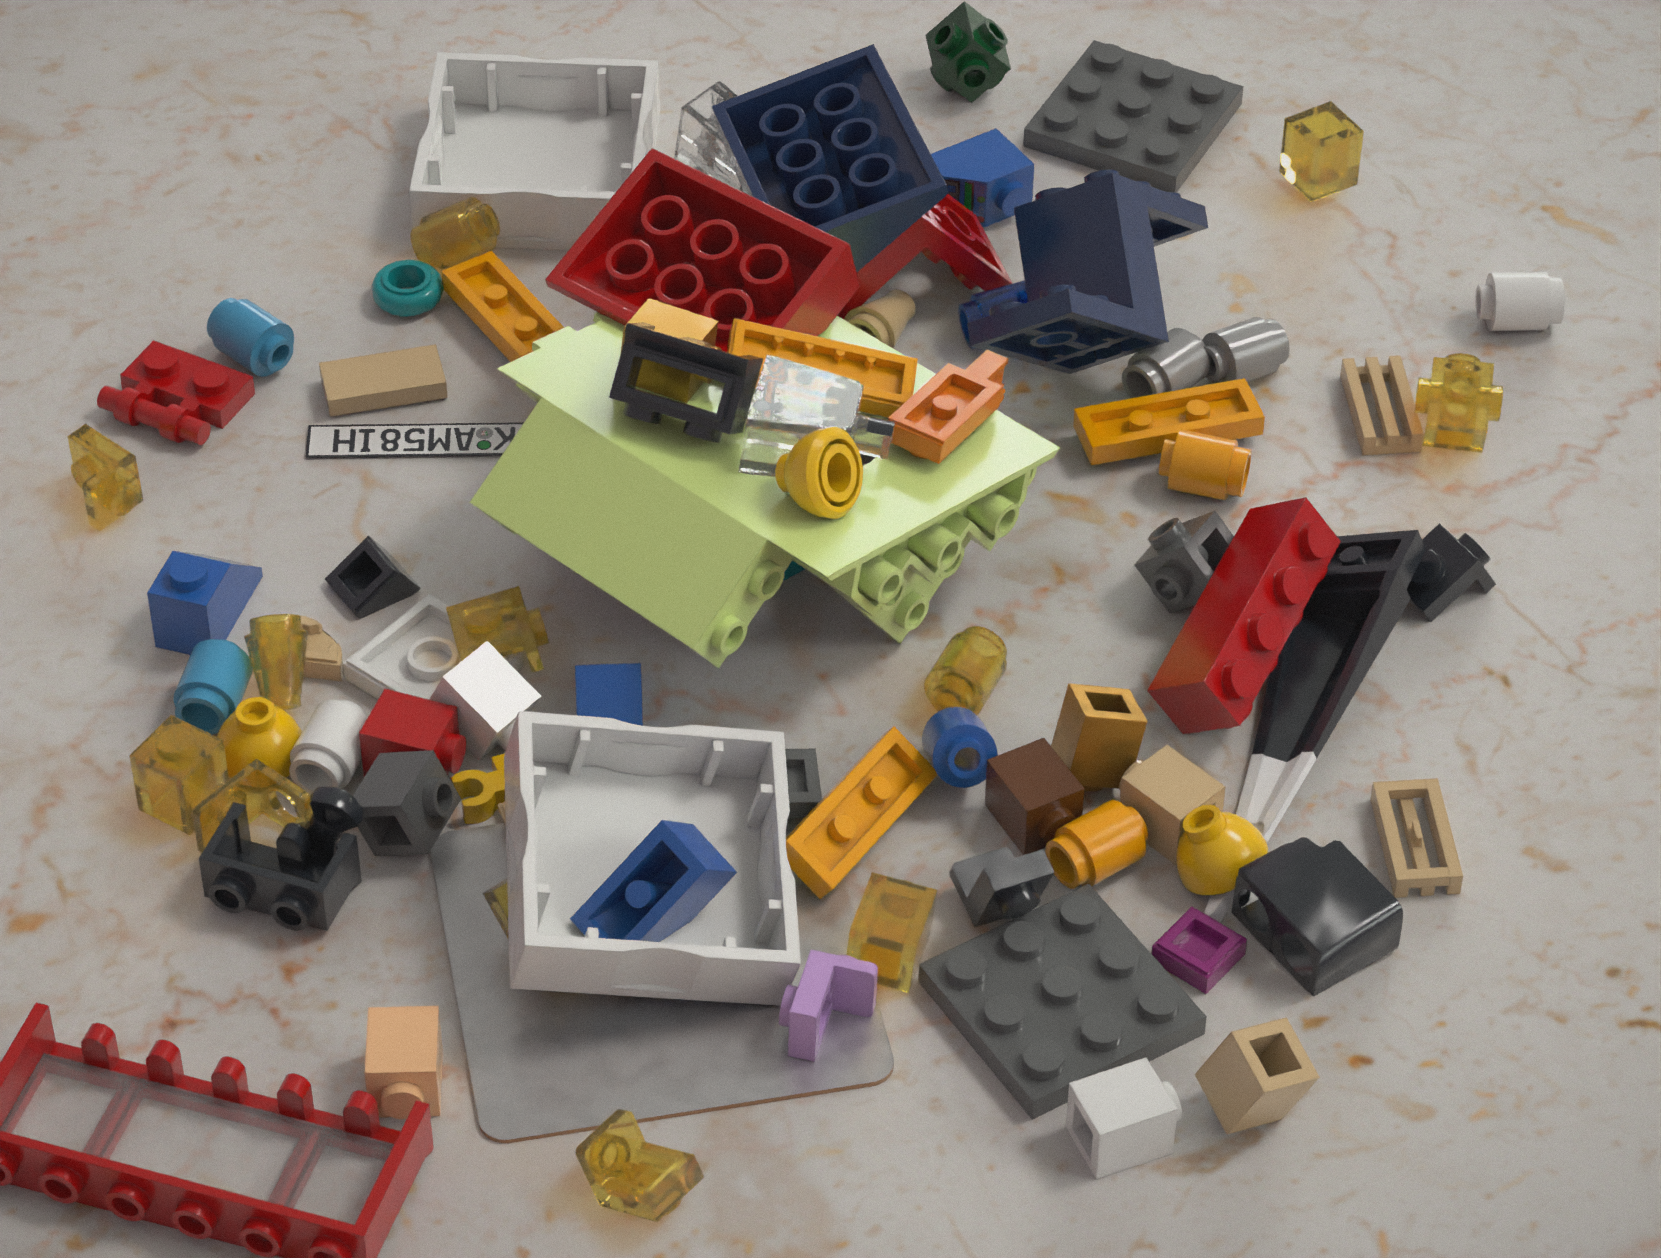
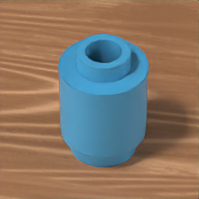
M227 298L213 309L208 318L207 333L212 339L215 348L257 376L265 377L281 370L288 364L293 355L294 333L292 328L248 299L237 300L236 298Z
M221 639L204 640L194 646L173 696L176 718L185 728L202 735H213L219 732L224 721L241 703L253 674V664L247 653L235 643Z

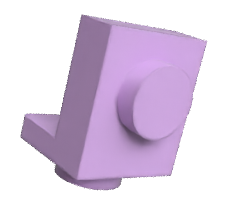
M810 950L799 985H787L781 1002L779 1025L789 1027L788 1056L815 1062L832 1010L863 1017H871L873 1015L877 995L878 967L876 964L858 960L848 955H835Z

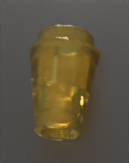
M274 614L250 619V634L245 635L244 640L260 697L270 700L282 710L301 707L308 631L302 629L301 616L295 614Z

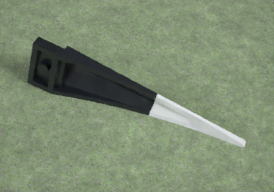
M1418 530L1337 536L1341 542L1328 564V571L1325 577L1317 584L1303 610L1301 621L1292 630L1278 656L1276 667L1269 674L1252 756L1236 815L1247 819L1260 831L1266 842L1269 841L1410 601L1407 587L1426 551ZM1234 890L1225 894L1210 895L1205 914L1221 922L1233 902Z

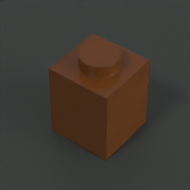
M1045 738L987 760L985 806L1023 855L1046 848L1047 842L1055 838L1058 828L1083 815L1084 787Z

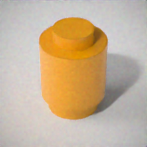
M1179 430L1176 441L1166 439L1164 442L1159 463V475L1168 477V489L1221 500H1226L1228 495L1242 497L1248 480L1252 450L1238 447L1237 440Z
M1109 800L1058 828L1055 838L1046 844V856L1055 872L1054 875L1067 888L1075 889L1080 885L1085 886L1087 884L1094 886L1145 856V841L1148 839V830L1137 810L1131 806H1125L1117 800Z

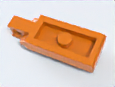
M986 350L965 370L948 363L888 417V420L894 421L895 424L892 437L884 435V440L908 450L916 457L929 459L938 464L941 463L999 408L1006 390L1004 389L1002 379L1004 368L1008 364L1009 359Z

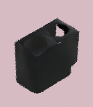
M1301 837L1291 843L1279 846L1238 870L1231 913L1313 996L1318 995L1389 954L1399 946L1403 923L1401 904L1341 841L1334 840L1326 846L1320 847L1307 837ZM1252 892L1258 900L1246 905L1250 900V893Z

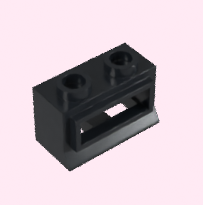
M644 322L627 323L624 344L609 398L625 402L623 414L628 417L660 424L664 414L686 421L683 433L719 443L722 433L729 435L743 433L763 358L753 355L738 356L711 348L710 343L690 337L678 338L655 331L654 325ZM643 359L725 383L717 413L636 389Z
M233 802L199 857L204 897L210 898L218 908L229 913H241L247 908L272 915L278 924L289 930L301 931L307 926L328 931L352 888L362 881L357 836L344 832L336 845V853L330 863L313 859L311 856L307 830L296 823H287L276 840L277 848L252 842L246 805Z

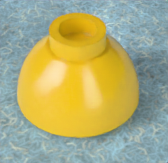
M838 427L821 428L803 436L791 448L789 453L783 454L779 458L775 469L776 482L783 492L789 493L791 498L805 511L822 518L838 519L851 510L859 496L863 481L862 459L855 442L846 431Z
M263 697L245 699L219 729L215 742L217 766L227 777L243 784L263 785L280 781L290 775V753L302 730L290 714L275 706L270 700Z
M1203 805L1192 810L1183 820L1185 831L1181 835L1177 847V870L1182 884L1190 892L1199 895L1225 894L1235 889L1239 868L1268 853L1267 842L1260 831L1247 819L1230 812H1220L1219 808L1214 805Z

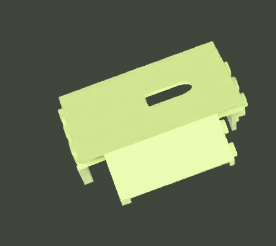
M597 312L594 314L593 319L596 323L579 331L574 330L570 326L564 327L532 343L533 352L497 368L500 372L516 381L517 384L515 386L537 404L469 503L505 529L521 536L687 645L709 663L720 668L726 657L734 653L743 643L747 634V626L764 601L770 599L779 590L784 579V572L792 561L821 578L890 638L901 644L908 632L917 628L924 620L928 612L929 601L943 580L953 575L961 565L965 553L964 549L970 540L991 551L998 539L1004 537L1012 530L1019 516V508L1026 499L1028 486L1035 477L1037 467L1054 458L1060 447L1000 411L995 410L938 464L929 459L916 457L908 450L885 441L884 435L866 432L870 417L888 420V417L855 410L852 424L848 427L838 428L843 429L851 437L866 445L873 451L875 458L870 463L863 465L862 487L851 510L838 519L818 517L802 509L791 498L789 493L783 492L776 482L775 469L779 458L783 454L789 453L797 442L760 420L762 419L761 411L755 410L753 404L757 400H763L764 390H754L743 433L730 435L722 433L719 443L683 433L686 421L664 414L660 424L649 423L624 415L625 402L609 398L620 359L624 325ZM836 316L826 331L817 336L903 355L839 316ZM918 363L913 395L936 375ZM713 380L710 384L703 383L685 404L717 413L725 383ZM635 387L636 389H639V390H643V391H646V392H649V393H653V394H656V395H659V396H662V397H666V396H663V395H660V394H657V393H654V392H651V391H648V390H645V389H642V388H639V387ZM775 393L774 404L780 402L786 407L795 402L813 414L818 415L823 420L837 419L836 417L822 415L823 403Z

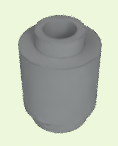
M1253 317L1210 332L1202 340L1206 346L1204 349L1208 353L1209 372L1206 378L1213 383L1243 378L1249 382L1272 374L1278 370L1280 364L1287 361L1290 351L1285 330L1276 320L1271 318L1264 320L1260 317Z
M1173 328L1168 331L1169 342L1140 350L1131 356L1127 367L1122 372V383L1128 396L1135 398L1191 388L1200 382L1209 372L1208 353L1204 349L1206 347L1204 342L1197 335L1185 329Z

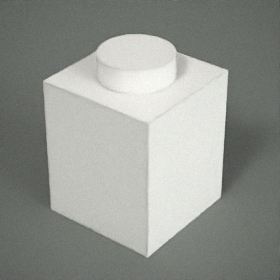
M486 641L442 677L429 700L457 706L459 733L466 737V747L481 760L497 745H500L506 751L518 711L531 712L541 695Z
M1146 1057L1069 1083L1066 1129L1096 1179L1173 1154L1176 1122L1182 1119L1181 1104L1172 1084L1169 1081H1160Z

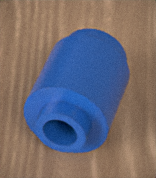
M962 707L945 708L935 713L924 727L922 733L923 750L936 773L944 782L954 787L967 788L978 785L986 780L987 760L998 756L994 739L974 712Z

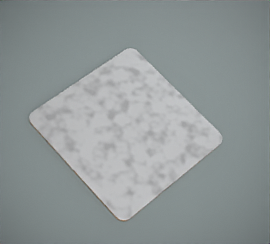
M788 818L786 837L804 818ZM501 823L443 833L438 837L430 851L479 1127L482 1133L492 1141L513 1143L872 1087L885 1082L893 1072L894 1058L877 995L876 1006L871 1017L832 1010L816 1060L812 1062L788 1056L789 1027L779 1025L781 1006L510 989L505 824ZM791 870L795 879L801 965L792 985H799L810 950L835 955H848L858 960L867 961L845 879L843 878L832 891L819 899Z

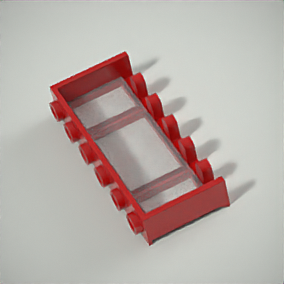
M37 1002L0 1062V1186L10 1184L44 1193L61 1203L77 1202L111 1211L116 1216L128 1221L144 1220L178 1229L183 1234L195 1239L211 1238L245 1247L250 1252L262 1257L377 1258L425 1158L434 1149L430 1105L428 1103L416 1100L402 1130L398 1131L380 1126L377 1101L371 1094L365 1091L357 1090L351 1093L343 1109V1116L314 1109L311 1084L305 1077L299 1074L290 1073L285 1076L277 1092V1099L249 1092L245 1066L233 1057L225 1056L219 1060L211 1075L210 1082L184 1075L180 1050L175 1044L167 1040H157L146 1058V1065L121 1059L114 1031L101 1023L91 1024L81 1041L82 1048L56 1042L49 1006Z

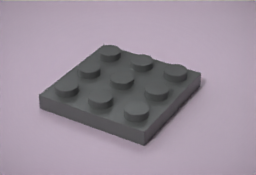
M1094 40L1024 128L1023 146L1099 171L1116 170L1120 176L1134 181H1146L1150 183L1151 187L1177 193L1241 106L1244 86L1222 80L1214 75L1202 74L1176 66L1163 59H1154L1122 49L1114 44H1105Z
M1090 884L1082 886L1023 916L1004 923L919 964L918 982L1032 1120L1067 1103L1070 1082L1145 1057L1150 1062L1205 1034L1207 1016Z

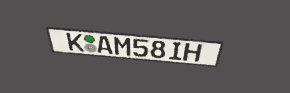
M524 422L309 425L305 457L502 455Z

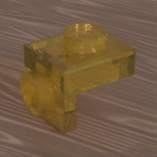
M519 586L446 607L461 661L488 641L503 657L525 651L532 673L544 670L538 647L550 644L539 607L526 610Z
M617 1109L580 1143L575 1150L576 1157L601 1207L658 1222L663 1216L674 1211L680 1205L682 1198L704 1178L694 1154L646 1142L633 1113L623 1109Z

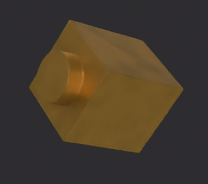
M650 298L628 322L651 324L655 326V331L678 338L690 337L710 343L711 348L721 350V348L715 346L718 328L717 320ZM626 325L624 326L621 351L624 344ZM643 359L636 387L687 403L703 383L710 384L713 380Z
M1068 683L1051 747L1081 783L1085 791L1095 792L1103 788L1119 789L1122 776L1137 760L1148 721L1130 689Z

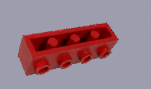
M1307 497L1249 509L1150 684L1147 692L1182 734L1241 726L1242 722L1250 715L1253 702L1264 681L1276 667L1278 656L1288 637L1301 621L1303 610L1317 584L1325 577L1328 571V564L1341 541Z

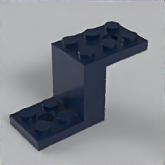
M1116 170L1092 172L1084 177L1085 183L1071 188L1056 187L1038 192L1035 195L1034 201L1014 208L1028 302H1008L993 306L989 310V316L967 323L970 346L1072 374L1146 348L1169 342L1154 247L1207 229L1208 221L1205 206L1181 198L1179 193L1165 192L1151 187L1149 182L1134 181L1120 176Z

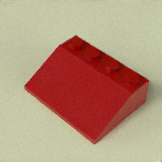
M651 148L545 279L547 287L624 326L649 298L717 320L718 328L715 346L727 352L729 333L734 318L819 336L826 331L860 287L849 243L654 148Z

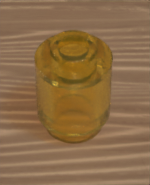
M469 197L422 217L419 225L413 227L410 233L412 248L419 261L427 263L434 268L438 267L441 270H445L493 251L497 244V236L500 234V223L490 205L482 204L475 197Z
M980 626L968 627L963 632H959L951 637L924 681L925 694L938 712L949 707L966 708L976 715L981 712L1007 668V648L1003 640L993 631Z

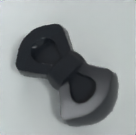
M317 787L310 798V806L313 812L311 819L296 824L304 827L309 834L312 858L330 863L336 853L338 840L343 833L356 828L363 820V808L352 794L343 789Z

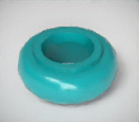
M410 259L395 261L384 266L376 273L371 285L373 299L382 310L392 315L403 317L417 316L430 311L439 303L444 291L442 277L433 266L422 261ZM406 287H414V288H410V289H401V288H406Z

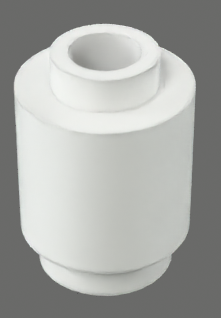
M1545 271L1489 273L1486 284L1477 285L1475 308L1478 320H1486L1489 331L1546 330L1549 324H1560L1563 320L1565 309L1563 281L1561 277H1549Z
M326 700L316 707L290 753V776L302 790L312 794L317 787H336L342 789L348 785L362 760L359 732L368 716L360 706L347 700Z

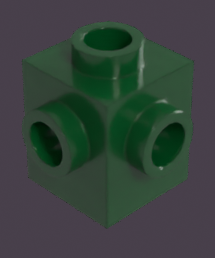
M965 1L925 35L932 62L930 72L935 81L948 92L955 90L971 103L986 90L996 87L1002 81L1005 74L1011 70L1006 50L1008 39L1005 33L993 20L984 17Z

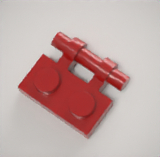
M153 340L120 374L122 390L108 385L104 386L98 394L97 405L101 409L112 412L115 419L130 426H137L140 423L158 429L161 437L176 443L188 440L203 445L209 438L211 432L210 425L223 429L255 395L253 376Z

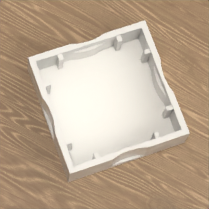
M437 52L428 96L429 123L424 135L419 140L409 190L414 245L568 251L651 148L655 149L660 117L658 60L581 57L546 60L518 55Z
M518 711L504 754L510 989L781 1006L787 985H792L801 965L795 879L791 872L786 851V826L790 808L784 732L691 724L677 727H649L623 722L614 718ZM661 820L693 824L737 871L735 876L690 923L661 942L599 938L598 928L588 927L584 935L570 920L576 911Z

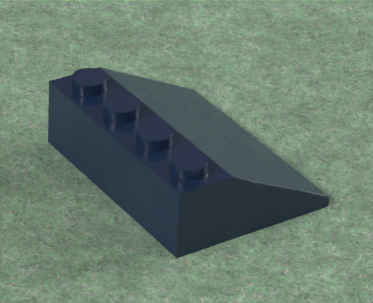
M874 44L711 106L727 156L744 193L849 243L856 272L862 269L949 194L947 185Z

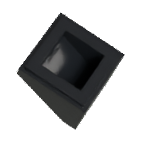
M369 535L325 578V581L359 619L404 600L421 589L399 562Z

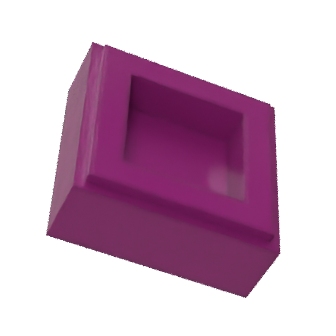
M1191 906L1152 945L1151 954L1166 971L1207 994L1246 954L1247 938Z

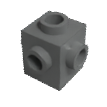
M1216 511L1183 523L1179 518H1173L1160 525L1150 534L1148 541L1151 546L1134 566L1170 614L1196 605L1234 536Z

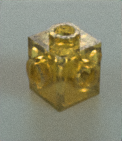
M1463 353L1450 354L1445 358H1433L1430 378L1418 377L1414 413L1426 414L1422 446L1483 452L1488 431V421L1499 422L1503 399V386L1492 385L1494 363L1481 362L1479 358Z

